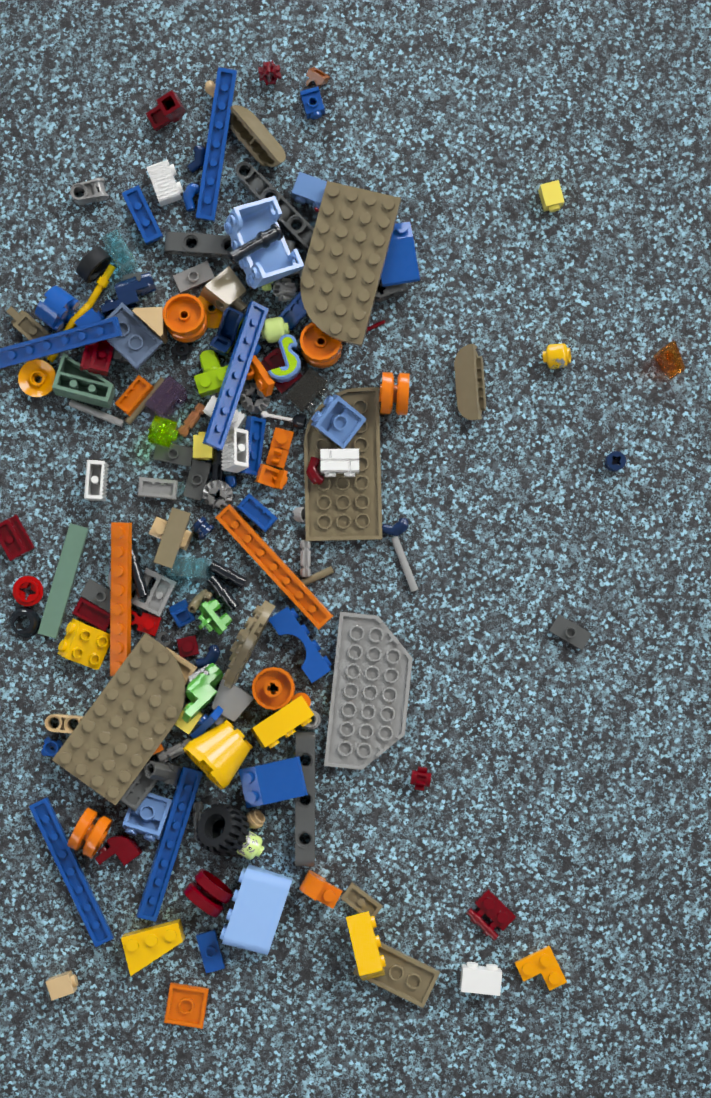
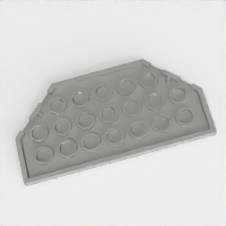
M340 612L324 766L363 770L405 736L413 658L377 615Z

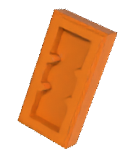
M138 375L114 404L128 416H131L154 387Z

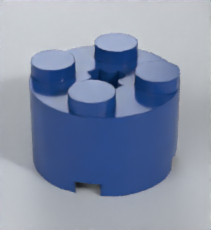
M53 286L45 293L44 296L47 297L45 301L38 303L35 316L56 332H59L64 324L68 323L75 315L74 311L80 301L64 289Z

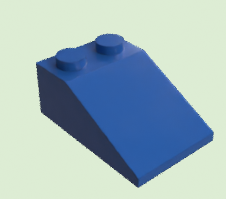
M410 222L397 223L394 226L381 275L382 287L420 281Z
M299 756L252 765L238 770L246 808L308 795Z

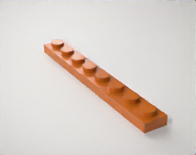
M228 504L215 517L318 630L334 617L231 504Z
M111 522L110 676L115 675L131 653L132 523Z

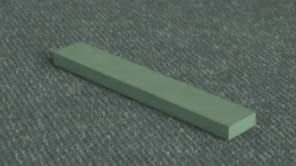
M72 523L69 525L37 634L55 639L58 638L89 528Z

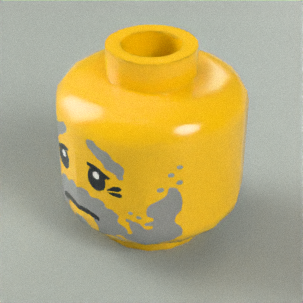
M564 343L549 344L546 351H543V362H547L550 369L565 368L568 363H571V349L567 348Z

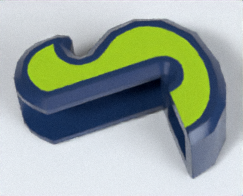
M231 307L225 309L217 334L209 343V349L223 356H226L231 351L239 335V328L243 322L244 313Z

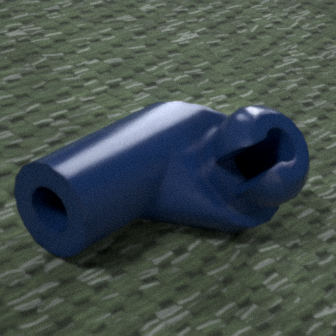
M201 145L194 147V161L187 165L192 174L204 165L206 149Z
M400 518L399 522L393 526L383 523L382 533L399 536L407 531L409 521L406 518Z
M217 645L209 646L206 657L196 659L197 668L217 662L220 656V650Z

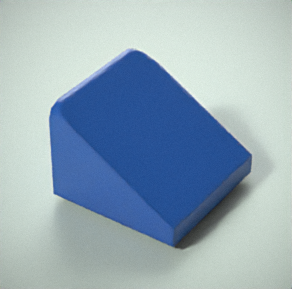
M186 599L169 607L170 614L178 628L196 620L194 614L187 609L189 604Z

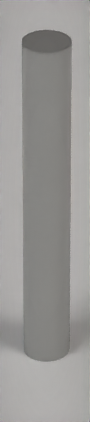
M73 399L69 402L70 407L120 427L124 424V420Z
M398 536L391 538L411 592L419 590Z

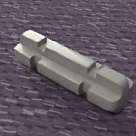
M301 540L300 566H302V569H300V576L310 577L311 551H309V548H311V541Z
M187 738L183 740V743L179 742L167 748V751L159 752L157 754L159 761L165 763L169 761L168 758L173 759L185 753L183 748L192 739Z

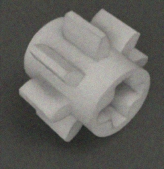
M283 277V279H278L274 283L273 293L278 297V301L286 302L287 300H292L296 295L295 283H291L290 278Z

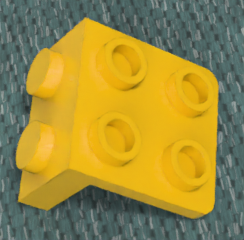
M73 618L66 627L64 640L59 643L58 654L68 660L98 670L110 646V634Z

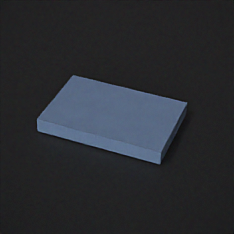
M122 302L106 318L118 317L122 336L106 341L138 370L164 343Z

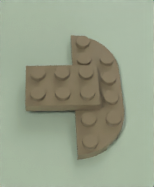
M265 600L262 606L257 605L252 613L254 617L248 618L244 625L246 629L239 631L236 637L239 641H235L230 649L233 652L229 659L231 660L228 666L230 669H227L222 678L225 680L224 686L230 689L239 679L276 607Z

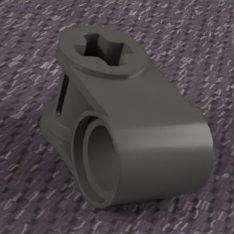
M380 280L378 290L383 291L382 295L379 292L376 293L375 302H383L404 294L408 291L406 284L382 287Z

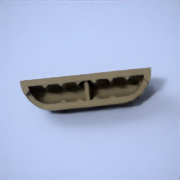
M231 106L230 129L262 166L276 167L283 163L286 159L284 149L260 120L243 106Z
M468 344L462 347L454 361L457 407L460 414L468 420L482 419V411H486L482 356H478L475 344Z

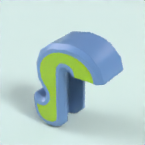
M284 334L278 341L285 366L267 371L276 382H288L296 378L301 371L300 358L293 351L298 349V343L295 337L290 334Z

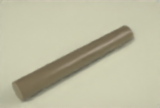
M162 377L153 385L154 389L132 415L124 420L126 423L131 425L163 387L166 381Z
M330 566L301 581L307 586L333 574L334 571ZM280 589L279 591L281 596H286V594Z

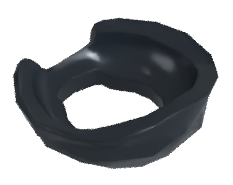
M20 607L12 613L10 625L17 635L29 638L34 636L39 630L40 618L30 607ZM20 615H25L30 620V625L26 630H18L14 625Z

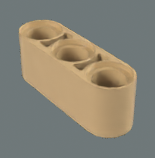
M52 714L45 719V727L51 732L72 733L74 729L70 726L71 720L76 719L79 723L84 716ZM54 717L59 720L57 728L51 725V720Z

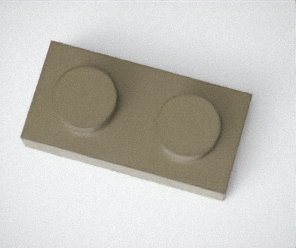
M353 882L350 883L340 897L358 913L369 911L370 916L374 917L383 907L382 904Z

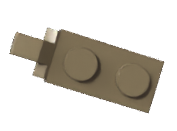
M12 306L6 311L13 318L11 321L13 326L28 340L50 335L26 311L21 310L18 313Z

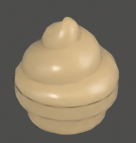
M251 810L246 815L248 819L246 822L249 823V828L259 829L263 826L265 816L260 810Z

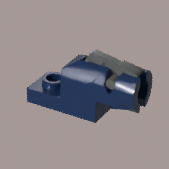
M146 271L124 275L123 280L114 285L118 300L110 299L105 301L103 305H100L102 313L105 317L109 316L122 302L129 309L140 306L139 295L143 297L156 290L151 273Z

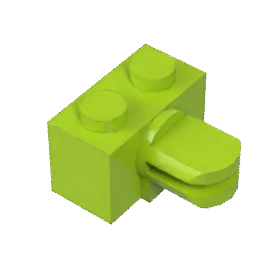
M205 350L200 354L199 358L203 373L194 376L201 398L220 392L228 365L220 366L218 356L214 351Z

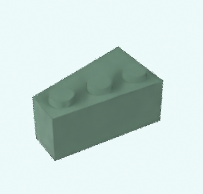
M63 352L52 386L55 395L110 409L116 392L114 385L98 374L90 373L84 369L81 371V363L71 359Z

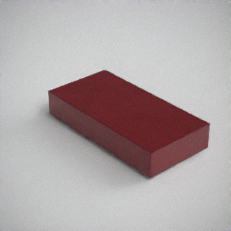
M80 598L72 614L107 632L110 626V613L85 598Z

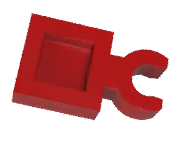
M131 611V614L135 617L131 625L138 624V631L153 636L157 635L162 620L161 617L143 612L140 617L137 612Z

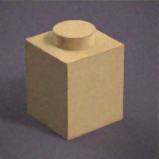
M71 970L50 977L46 981L51 1001L72 994L77 990L78 979L75 974H72Z

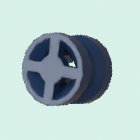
M613 451L605 458V466L612 472L619 471L626 463L624 454L619 451Z
M202 517L190 530L195 532L201 541L213 531L214 526L209 525L207 519Z

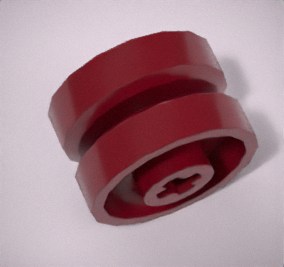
M200 869L194 877L196 883H189L184 890V894L201 910L217 918L224 909L222 903H229L234 893L218 877L205 869Z

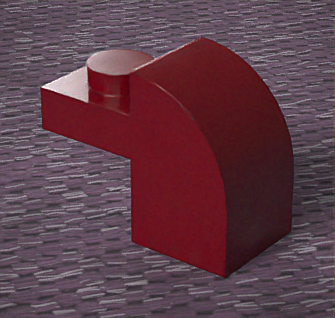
M171 90L156 100L158 106L148 111L146 115L154 130L158 131L171 122L176 123L186 111L177 93Z
M118 834L106 840L110 847L106 845L97 851L99 855L95 859L100 865L113 854H116L125 866L143 851L134 839L127 835Z

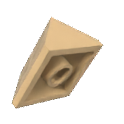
M162 307L134 308L132 310L164 344L168 342L167 327L163 320Z

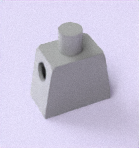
M222 679L211 708L214 710L219 705L223 709V713L214 723L219 725L226 719L235 722L254 700L253 695L236 685H233L232 689L224 686L225 680Z

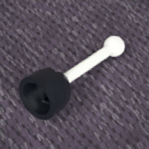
M267 411L261 412L262 418L270 417L290 421L297 429H305L307 415L297 414L290 418L269 414Z

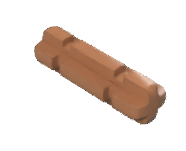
M198 403L194 408L195 410L183 422L184 425L178 428L177 431L180 435L186 437L190 432L189 430L199 421L200 415L204 414L205 406Z

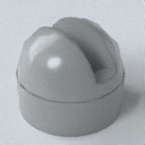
M296 507L292 511L294 513L292 518L297 522H305V507Z

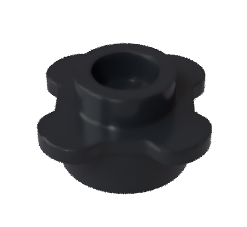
M177 341L174 347H171V353L179 356V359L182 361L186 360L187 355L193 351L191 344Z

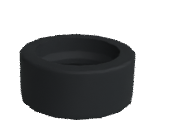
M96 247L88 252L80 261L76 273L85 282L91 283L103 274L110 264L112 257L102 247Z

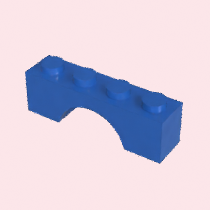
M287 606L272 616L269 621L279 635H294L303 642L306 649V659L301 668L311 683L331 671L330 666L332 664L326 655L322 657L319 653L321 647L316 640L311 641L308 636L310 631L306 625H300L297 620L299 615L295 609H289Z

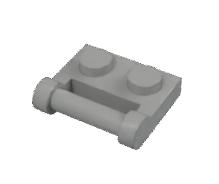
M146 568L144 571L146 586H148L152 577L156 578L150 596L144 603L141 599L137 598L136 593L134 598H131V603L161 617L177 582Z

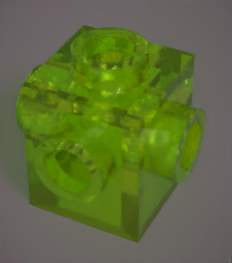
M155 415L149 428L148 442L170 448L172 442H176L179 431L176 430L177 422Z

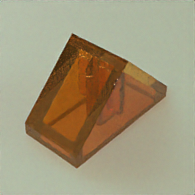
M674 340L653 356L670 380L686 369Z

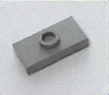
M205 261L173 275V278L180 293L183 294L210 282L215 276L208 261Z
M139 477L138 497L177 500L178 480Z

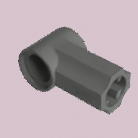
M150 761L144 768L145 777L177 786L183 767L170 762L165 764Z

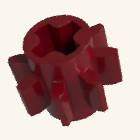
M273 60L271 62L263 61V66L258 67L259 80H264L266 85L276 84L277 78L281 79L280 65H275Z
M418 766L417 771L412 770L410 784L415 785V790L424 791V787H430L432 773H428L427 768Z

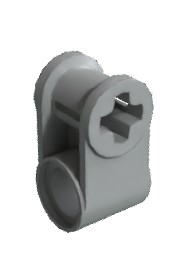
M95 178L90 181L76 183L70 190V194L77 205L101 202L109 198L105 191L104 178ZM79 191L85 192L82 197L78 198L75 196Z

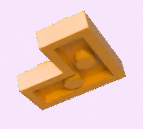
M550 946L514 962L523 982L541 973L549 991L567 983Z

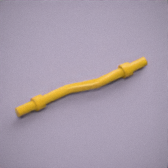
M111 264L108 265L102 277L98 278V284L88 301L69 320L63 331L74 328L76 325L74 322L94 306L104 287L108 286L110 282L108 280L116 267ZM59 353L48 356L47 360L53 363Z

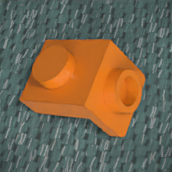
M260 464L255 482L282 490L287 483L288 472Z

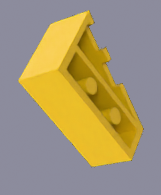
M301 695L250 730L262 749L267 746L271 749L280 743L279 738L284 735L287 738L296 732L294 728L300 724L304 727L312 721L311 717L314 714Z
M369 911L346 917L358 972L362 981L385 975L383 968L386 967L385 958L379 952V947H382L379 935L375 936L374 928H377L375 917L370 916Z
M181 919L128 932L121 937L130 976L184 941L185 934Z

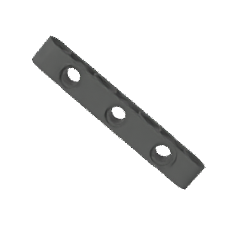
M240 162L236 166L238 180L257 201L270 196L276 197L282 212L277 222L308 253L314 228L250 163ZM245 169L250 171L247 176L240 174ZM299 223L302 225V227L299 230H294L292 228L293 224Z
M166 232L164 252L172 255L229 259L228 252L231 251L225 250V247L231 244V238L226 235ZM285 240L291 253L295 249L296 243ZM195 241L197 245L194 248H188V243Z
M296 732V757L308 755L311 758L310 764L303 765L301 763L307 793L311 797V801L308 804H303L300 801V797L295 798V866L315 867V732ZM301 834H309L311 840L308 843H303L300 840Z

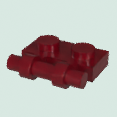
M489 889L474 902L479 907L477 912L472 908L466 911L470 921L473 924H477L483 930L482 933L486 937L489 936L493 941L499 936L494 929L498 926L504 931L516 918ZM484 914L492 920L489 924L481 918Z

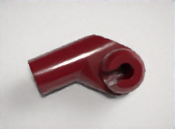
M311 456L306 474L311 483L321 485L324 477L317 470L320 459Z

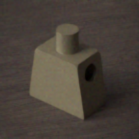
M230 266L207 283L200 293L204 299L223 313L227 307H233L240 312H243L248 307L241 300L246 293V288Z

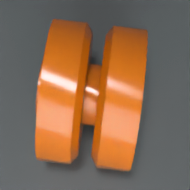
M188 293L178 294L166 302L163 308V320L170 335L175 340L183 343L194 342L205 334L208 327V318L202 302L196 296Z
M313 322L306 325L302 330L300 336L301 352L308 364L322 369L334 365L339 360L342 353L341 341L324 334Z
M392 372L382 373V384H380L379 402H381L380 414L390 415L393 403H396L397 415H407L409 373H399L397 385L394 384Z
M271 667L262 670L256 675L252 684V693L260 706L265 709L276 710L290 703L295 694L296 687L294 679L289 672L283 668ZM275 684L278 690L276 692L271 691V685Z
M88 807L75 826L67 846L78 850L85 842L83 855L92 859L105 841L113 820L102 816L96 822L97 811Z

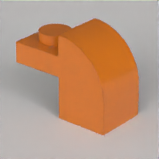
M308 870L299 887L304 894L332 909L343 891L328 883L324 877L311 870Z

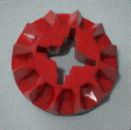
M24 576L15 582L13 597L20 605L33 606L39 603L43 597L44 587L37 578ZM31 586V590L36 592V594H29L27 597L26 592L21 590V588L24 589Z

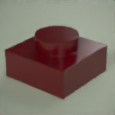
M196 635L177 639L181 657L200 654Z

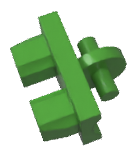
M216 599L208 603L205 601L198 608L202 613L198 617L202 623L198 628L200 630L206 628L209 633L215 630L220 636L227 629L232 619L227 613L220 618L215 612L221 606Z

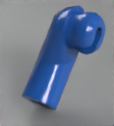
M190 183L183 193L187 212L196 209L193 197L200 192L198 184Z

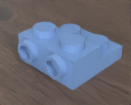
M335 394L333 396L329 395L323 402L325 407L321 412L317 411L312 416L311 420L313 422L311 425L341 449H344L366 421V418L340 396Z
M149 793L136 812L128 807L122 824L123 829H126L125 833L136 836L137 833L142 834L144 839L154 842L155 839L160 840L172 800Z

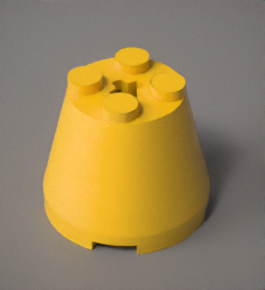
M227 719L218 726L189 741L183 748L194 764L221 790L230 784L246 756L253 748L246 739L243 740L245 736L239 729L233 730L234 726Z

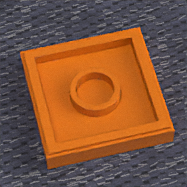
M171 982L164 1023L203 1029L209 988Z

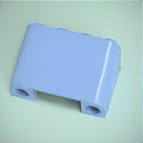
M275 196L240 205L232 209L226 219V223H224V229L231 238L233 250L254 239L258 232L266 231L272 224L278 225L277 220L282 212ZM284 237L279 241L272 242L268 248L262 247L239 260V265L246 274V282L253 289L298 272L304 267L297 248L293 249L290 253Z
M251 864L247 866V869L243 868L238 880L241 883L240 889L235 890L232 901L235 902L234 908H229L226 917L229 923L224 925L219 938L223 940L222 944L268 955L293 878Z

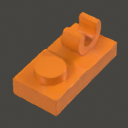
M254 355L246 380L254 378L258 390L267 397L272 395L275 382L256 355Z
M275 427L266 465L280 469L285 468L294 432Z

